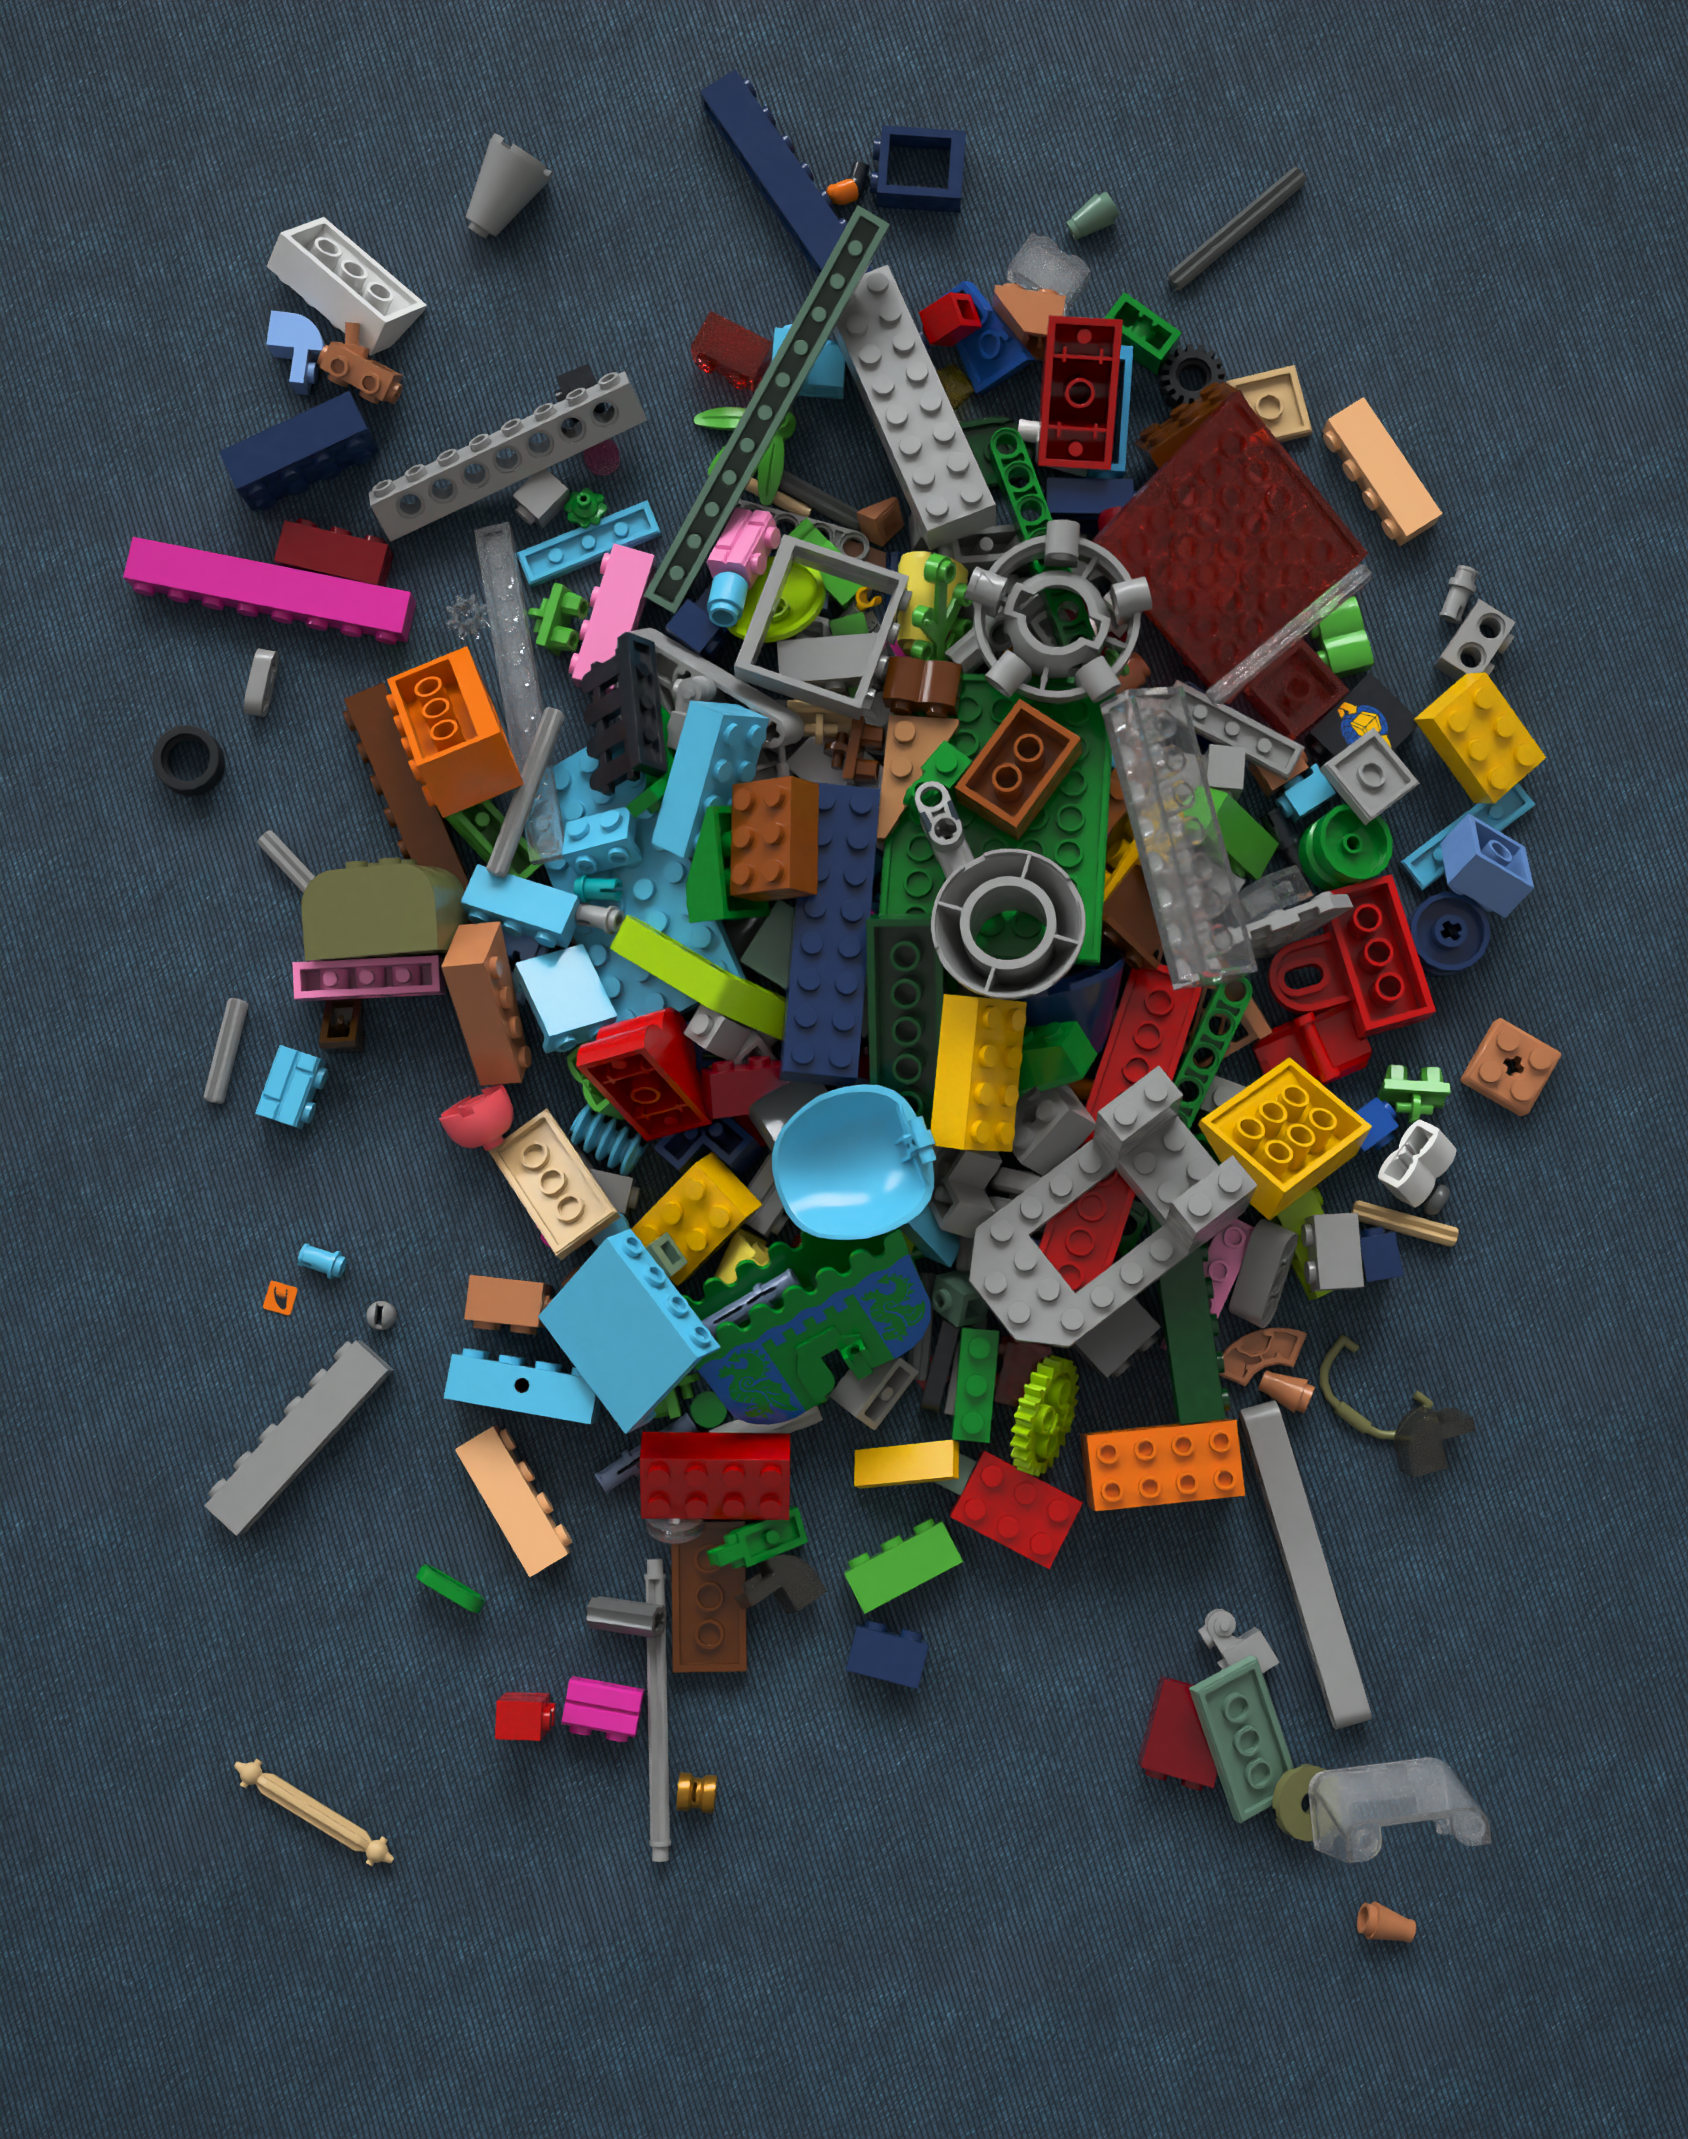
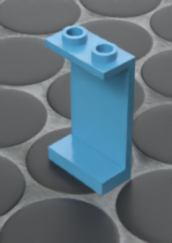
M1121 345L1114 464L1111 463V470L1088 469L1086 478L1123 479L1133 346Z

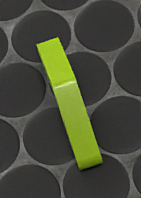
M626 915L610 946L613 951L705 1007L782 1041L786 997L726 971L646 922L631 915Z

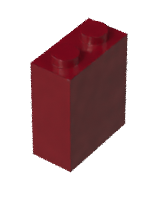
M1160 1675L1138 1764L1141 1768L1146 1769L1145 1775L1155 1779L1166 1781L1169 1775L1182 1779L1181 1785L1190 1789L1202 1791L1203 1786L1214 1788L1217 1770L1189 1690L1194 1685Z

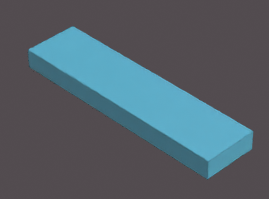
M648 500L602 518L599 525H592L590 523V526L586 529L579 527L516 554L528 583L533 588L602 560L605 553H611L613 544L632 548L661 536V532Z
M1517 783L1495 804H1476L1402 860L1399 865L1421 892L1445 874L1440 843L1468 813L1500 832L1535 806V803L1520 784Z

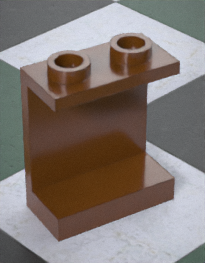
M1158 853L1140 854L1104 901L1101 940L1110 946H1115L1123 953L1122 957H1124L1125 963L1136 970L1157 969L1161 963L1152 956L1183 913L1199 912L1207 901Z

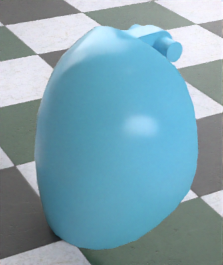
M867 1084L835 1089L817 1096L804 1105L782 1127L772 1152V1171L776 1189L790 1219L801 1230L813 1236L837 1240H855L881 1235L910 1222L921 1214L931 1200L935 1179L933 1161L937 1160L932 1146L936 1143L931 1129L927 1130L923 1116L917 1117L906 1099L896 1091L880 1085Z

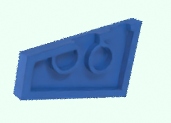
M963 281L949 291L971 294L982 325L980 329L956 343L975 394H986L1036 360L972 282Z

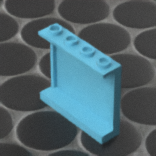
M631 1229L606 1238L538 1316L625 1434L649 1423L657 1415L654 1411L657 1405L703 1357L720 1348V1345L711 1335L709 1329L704 1326L688 1305L686 1299L678 1292L666 1276L664 1270L659 1267L643 1246L641 1240Z

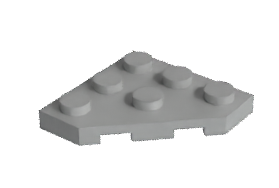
M1331 891L1324 892L1312 898L1310 902L1286 911L1284 909L1275 910L1264 916L1263 919L1237 929L1236 927L1224 929L1216 934L1217 940L1207 945L1205 949L1210 960L1271 957L1284 946L1298 941L1353 908L1348 894H1332Z

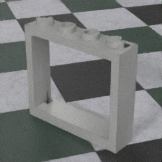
M784 534L735 662V678L860 721L863 710L870 711L877 691L872 689L875 677L882 678L889 659L888 656L884 655L887 644L894 645L901 626V624L896 623L899 611L906 612L912 596V592L907 590L909 576ZM794 562L892 595L854 699L755 665Z

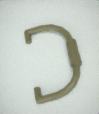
M1341 1335L1326 1354L1320 1367L1319 1384L1324 1398L1334 1408L1333 1412L1362 1434L1367 1433L1378 1439L1395 1440L1409 1435L1420 1425L1433 1406V1402L1417 1390L1412 1396L1422 1404L1418 1412L1404 1427L1393 1431L1379 1430L1371 1426L1372 1423L1344 1401L1340 1402L1332 1394L1328 1381L1329 1369L1334 1359L1344 1346L1353 1353L1359 1348V1345L1347 1336Z

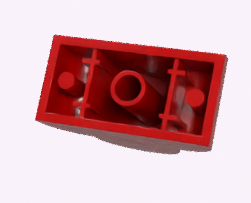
M1049 315L1041 385L1038 466L1111 470L1123 319Z
M672 1007L603 1026L599 1029L596 1040L582 1044L577 1053L576 1067L646 1141L712 1124V1118L704 1110L702 1076L696 1069L694 1043L692 1039L684 1034L688 1025L682 1015Z

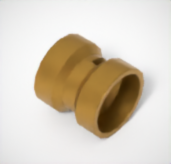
M680 1772L676 1810L689 1811L691 1808H697L702 1813L714 1814L717 1776L705 1775L703 1778H696L692 1773Z

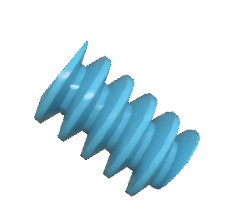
M587 1103L574 1120L568 1134L572 1133L571 1143L578 1145L585 1140L583 1151L590 1153L597 1148L595 1159L601 1161L609 1155L608 1167L613 1169L622 1163L620 1175L627 1176L643 1156L649 1142L642 1147L640 1145L642 1136L639 1133L631 1139L628 1138L630 1126L626 1125L617 1131V1118H612L605 1123L603 1122L605 1115L601 1113L592 1115V1108Z

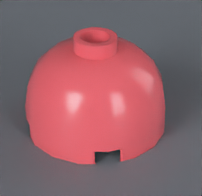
M496 1084L482 1089L483 1094L473 1098L470 1095L441 1114L442 1117L439 1120L452 1141L461 1147L470 1149L483 1146L485 1151L491 1150L504 1142L502 1135L510 1129L514 1120V1112L510 1097L503 1084Z

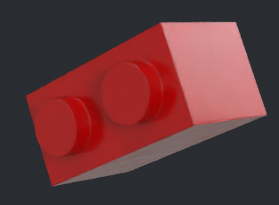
M504 1693L496 1701L495 1739L540 1741L551 1730V1726H555L556 1703H550V1693Z

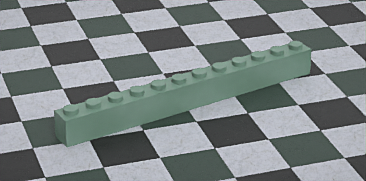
M857 205L644 594L646 598L674 614L678 612L890 229L889 223Z

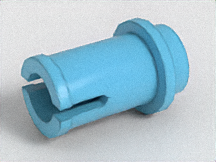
M305 1243L300 1250L297 1265L325 1273L328 1279H333L334 1277L341 1278L346 1268L347 1258L342 1256L340 1251L331 1253Z

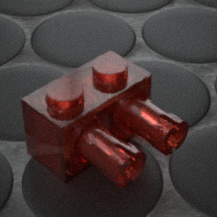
M1009 1333L1008 1337L1001 1335L997 1357L1002 1358L1000 1371L996 1372L993 1402L1019 1407L1018 1400L1019 1398H1024L1025 1395L1024 1385L1031 1383V1373L1037 1372L1038 1363H1043L1045 1357L1050 1358L1053 1345L1015 1342Z

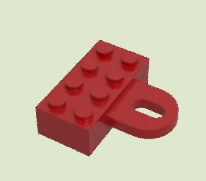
M1392 874L1331 890L1332 894H1348L1353 908L1323 925L1325 934L1299 940L1284 946L1278 951L1269 965L1267 973L1268 988L1274 1000L1281 1007L1296 1014H1308L1347 1004L1358 1039L1426 1021L1436 1012ZM1305 967H1314L1321 974V981L1318 984L1300 989H1291L1284 981L1286 973Z

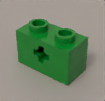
M1125 292L1105 316L1106 319H1123L1121 345L1133 346V359L1157 376L1169 354H1173L1175 349H1177L1182 332Z

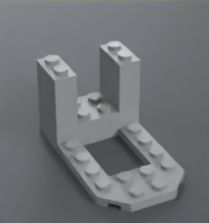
M1159 1065L1098 1111L1094 1138L976 1228L969 1283L1015 1342L1053 1345V1347L1070 1348L1246 1211L1258 1185L1233 1155L1221 1165H1217L1177 1116L1183 1094ZM1117 1170L1162 1227L1081 1290L1074 1293L1030 1236Z

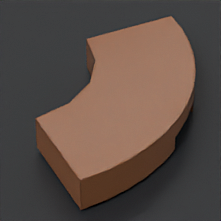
M1266 1328L1248 1333L1234 1341L1222 1352L1225 1373H1219V1376L1246 1387L1252 1376L1264 1367L1278 1364L1294 1367L1307 1333L1290 1328Z

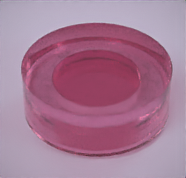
M607 439L584 450V459L591 472L597 475H608L618 467L620 454L617 445L612 440Z

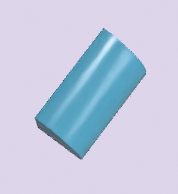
M927 1204L921 1214L899 1228L925 1257L951 1267L959 1252V1237L957 1234L940 1229Z

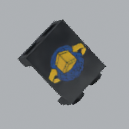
M1369 673L1308 733L1304 740L1308 743V751L1319 761L1324 759L1328 762L1372 728H1375L1391 749L1395 750L1416 730L1418 725L1414 721L1416 716L1378 679Z

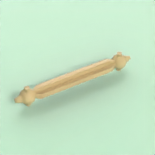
M258 1759L249 1763H235L234 1767L240 1773L242 1780L240 1786L246 1789L248 1785L256 1784L260 1793L353 1851L366 1852L368 1858L366 1863L370 1866L379 1862H393L394 1858L389 1853L386 1845L388 1839L382 1836L380 1840L372 1841L366 1830L275 1774L262 1773L260 1767L262 1762Z

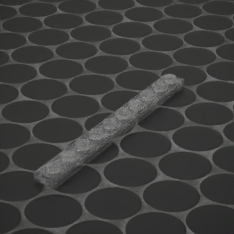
M507 521L476 529L474 533L510 747L521 775L544 711L513 531ZM551 756L524 827L529 860L533 865L564 859L562 850L565 834Z

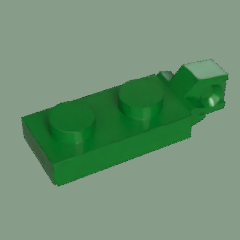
M797 1506L789 1507V1520L754 1521L730 1531V1534L723 1536L725 1544L706 1552L710 1566L718 1565V1567H722L731 1563L732 1568L735 1569L739 1567L748 1568L805 1544L808 1540Z

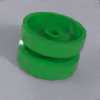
M1348 804L1336 806L1326 815L1312 823L1304 830L1299 841L1298 858L1303 872L1314 885L1326 892L1371 880L1387 867L1392 856V836L1387 824L1380 815L1367 825H1364Z

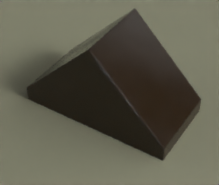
M363 999L326 1000L319 1037V1048L328 1054L365 1052Z

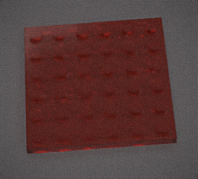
M1238 391L1229 394L1092 540V542L1113 554L1122 563L1132 579L1145 576L1151 594L1152 609L1143 612L1220 703L1229 705L1368 554Z

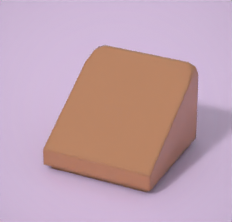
M896 497L878 502L856 513L861 533L867 537L869 542L882 547L904 526L898 498Z

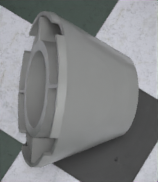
M1012 848L985 852L983 856L965 865L962 864L955 869L939 890L931 917V933L935 950L949 974L961 985L977 994L1004 1000L1026 998L1038 994L1057 983L1070 970L1079 956L1086 929L1084 904L1069 875L1056 863L1040 854ZM1004 911H1022L1037 918L1043 924L1046 931L1041 943L1028 955L1014 960H1001L987 955L976 945L977 935L984 923L994 915Z

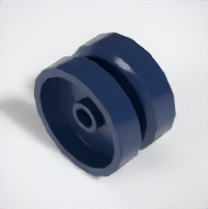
M1442 892L1431 896L1406 918L1423 972L1430 977L1447 978L1463 972L1484 955L1490 941V923L1485 911L1474 899L1465 895ZM1442 931L1448 934V937L1446 939L1442 937Z

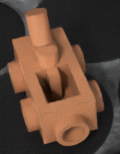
M345 322V344L342 342H331L329 346L325 345L317 360V364L320 365L319 368L329 373L327 378L330 381L346 388L348 384H351L360 389L359 396L372 403L378 404L381 400L395 404L403 389V385L400 384L403 375L368 357L370 349L359 345L360 323Z

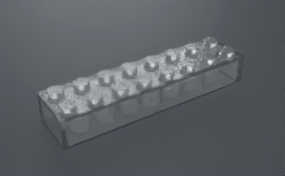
M1183 686L1127 689L1100 704L1173 989L1181 990L1229 983L1257 972L1256 961Z

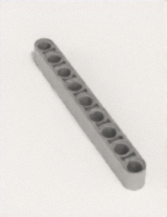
M1275 1400L1239 1410V1416L1332 1725L1337 1730L1371 1720L1372 1715L1278 1404Z

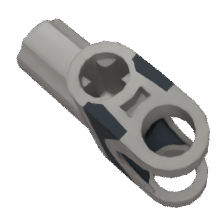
M930 781L919 786L914 798L921 817L920 822L934 857L940 864L947 879L955 869L962 864L965 865L974 860V857L964 836L960 818L947 789L939 782ZM936 790L943 796L942 800L934 807L925 806L921 802L925 792Z

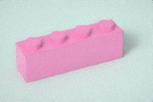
M613 544L610 554H604L600 567V574H604L600 587L595 586L592 591L590 607H593L590 620L585 619L583 621L579 634V640L583 641L579 654H573L569 666V674H573L572 679L575 686L581 688V680L587 672L591 671L592 663L595 661L604 663L615 656L617 637L624 632L638 629L647 600L644 594L653 580L657 567L655 555L618 544ZM615 684L606 689V695L617 689Z

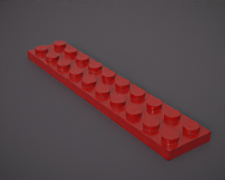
M1162 964L1157 969H1131L1085 1107L1095 1122L1098 1111L1158 1065L1173 1081L1206 978ZM1095 1129L1077 1150L1094 1138ZM1117 1170L1046 1224L1039 1249L1074 1293H1077L1113 1265L1135 1197L1134 1191Z

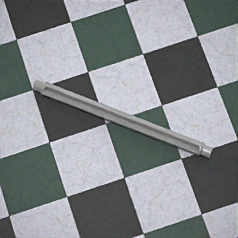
M647 1559V1574H644L646 1581V1603L664 1605L665 1607L666 1573H663V1559ZM666 1628L661 1637H647L649 1846L652 1847V1861L654 1862L668 1861L669 1846L671 1845Z

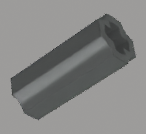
M598 1596L597 1598L592 1597L587 1606L586 1622L590 1629L656 1638L657 1636L661 1637L666 1628L667 1611L664 1605Z

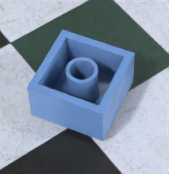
M1469 813L1440 843L1447 884L1450 889L1458 895L1465 894L1474 899L1481 908L1488 912L1494 911L1506 918L1534 889L1526 848Z

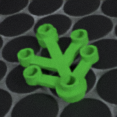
M934 553L929 556L925 563L924 579L929 583L935 584L934 610L930 607L918 605L912 614V624L914 627L920 628L932 643L920 639L916 640L911 648V658L924 661H946L944 653L972 629V620L957 617L961 606L969 607L973 602L964 598L967 584L958 583L955 586L952 599L947 607V586L956 575V564L947 556ZM950 629H951V633H950V635H949V637H948V639H947V641H946V643H945V640H946V638H947V636H948V634H949V632H950Z

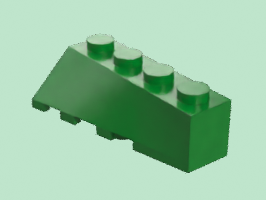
M1077 1021L1053 1022L1048 1025L1024 1027L1018 1098L1023 1097V1094L1036 1086L1041 1092L1084 1078L1097 1053Z

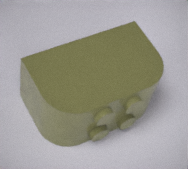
M381 858L378 859L379 863L350 861L345 862L346 869L322 872L310 881L302 897L301 911L305 961L391 958L447 953L458 926L468 924V915L465 913L460 902L465 893L463 885L452 872L440 867L417 865L416 859Z

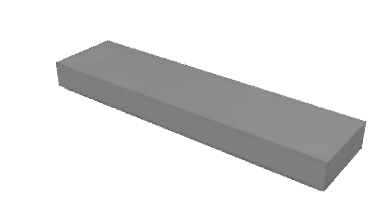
M1176 680L1159 712L1160 715L1217 745L1246 747L1245 759L1285 781L1289 778L1305 748L1179 680Z

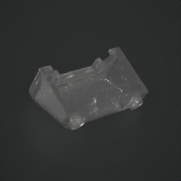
M1427 1757L1325 1770L1314 1775L1309 1783L1308 1794L1314 1849L1346 1863L1367 1861L1373 1859L1379 1853L1382 1846L1381 1827L1432 1820L1436 1824L1437 1833L1441 1835L1453 1834L1458 1842L1466 1846L1492 1844L1487 1816L1451 1767L1440 1759Z

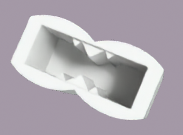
M1419 1119L1406 1130L1400 1141L1399 1149L1390 1154L1380 1168L1378 1179L1397 1199L1415 1208L1427 1199L1434 1188L1436 1178L1442 1175L1452 1164L1456 1155V1148L1439 1128Z

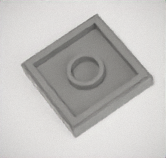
M1372 728L1319 769L1364 825H1367L1420 784L1375 728Z

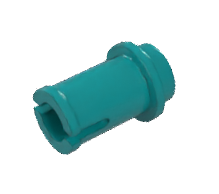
M584 874L581 878H576L574 882V895H577L582 903H589L591 900L619 902L622 898L623 890L609 889L623 887L622 880L620 878H592L590 875Z

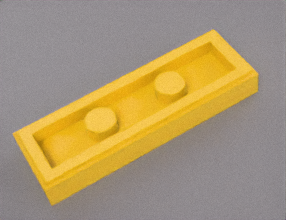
M955 1440L855 1450L854 1486L860 1489L959 1479V1442Z

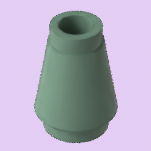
M1105 191L1100 195L1095 193L1065 224L1073 238L1077 241L1081 237L1114 224V219L1119 217L1120 213L1109 194Z

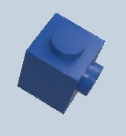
M1376 1097L1355 1111L1372 1126L1357 1155L1365 1152L1372 1146L1379 1150L1394 1139L1391 1132L1399 1127L1394 1120L1397 1118V1114L1387 1101L1383 1100L1381 1102Z

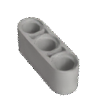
M1265 1218L1257 1223L1250 1236L1230 1300V1313L1260 1328H1265L1270 1323L1276 1312L1298 1243L1297 1233Z

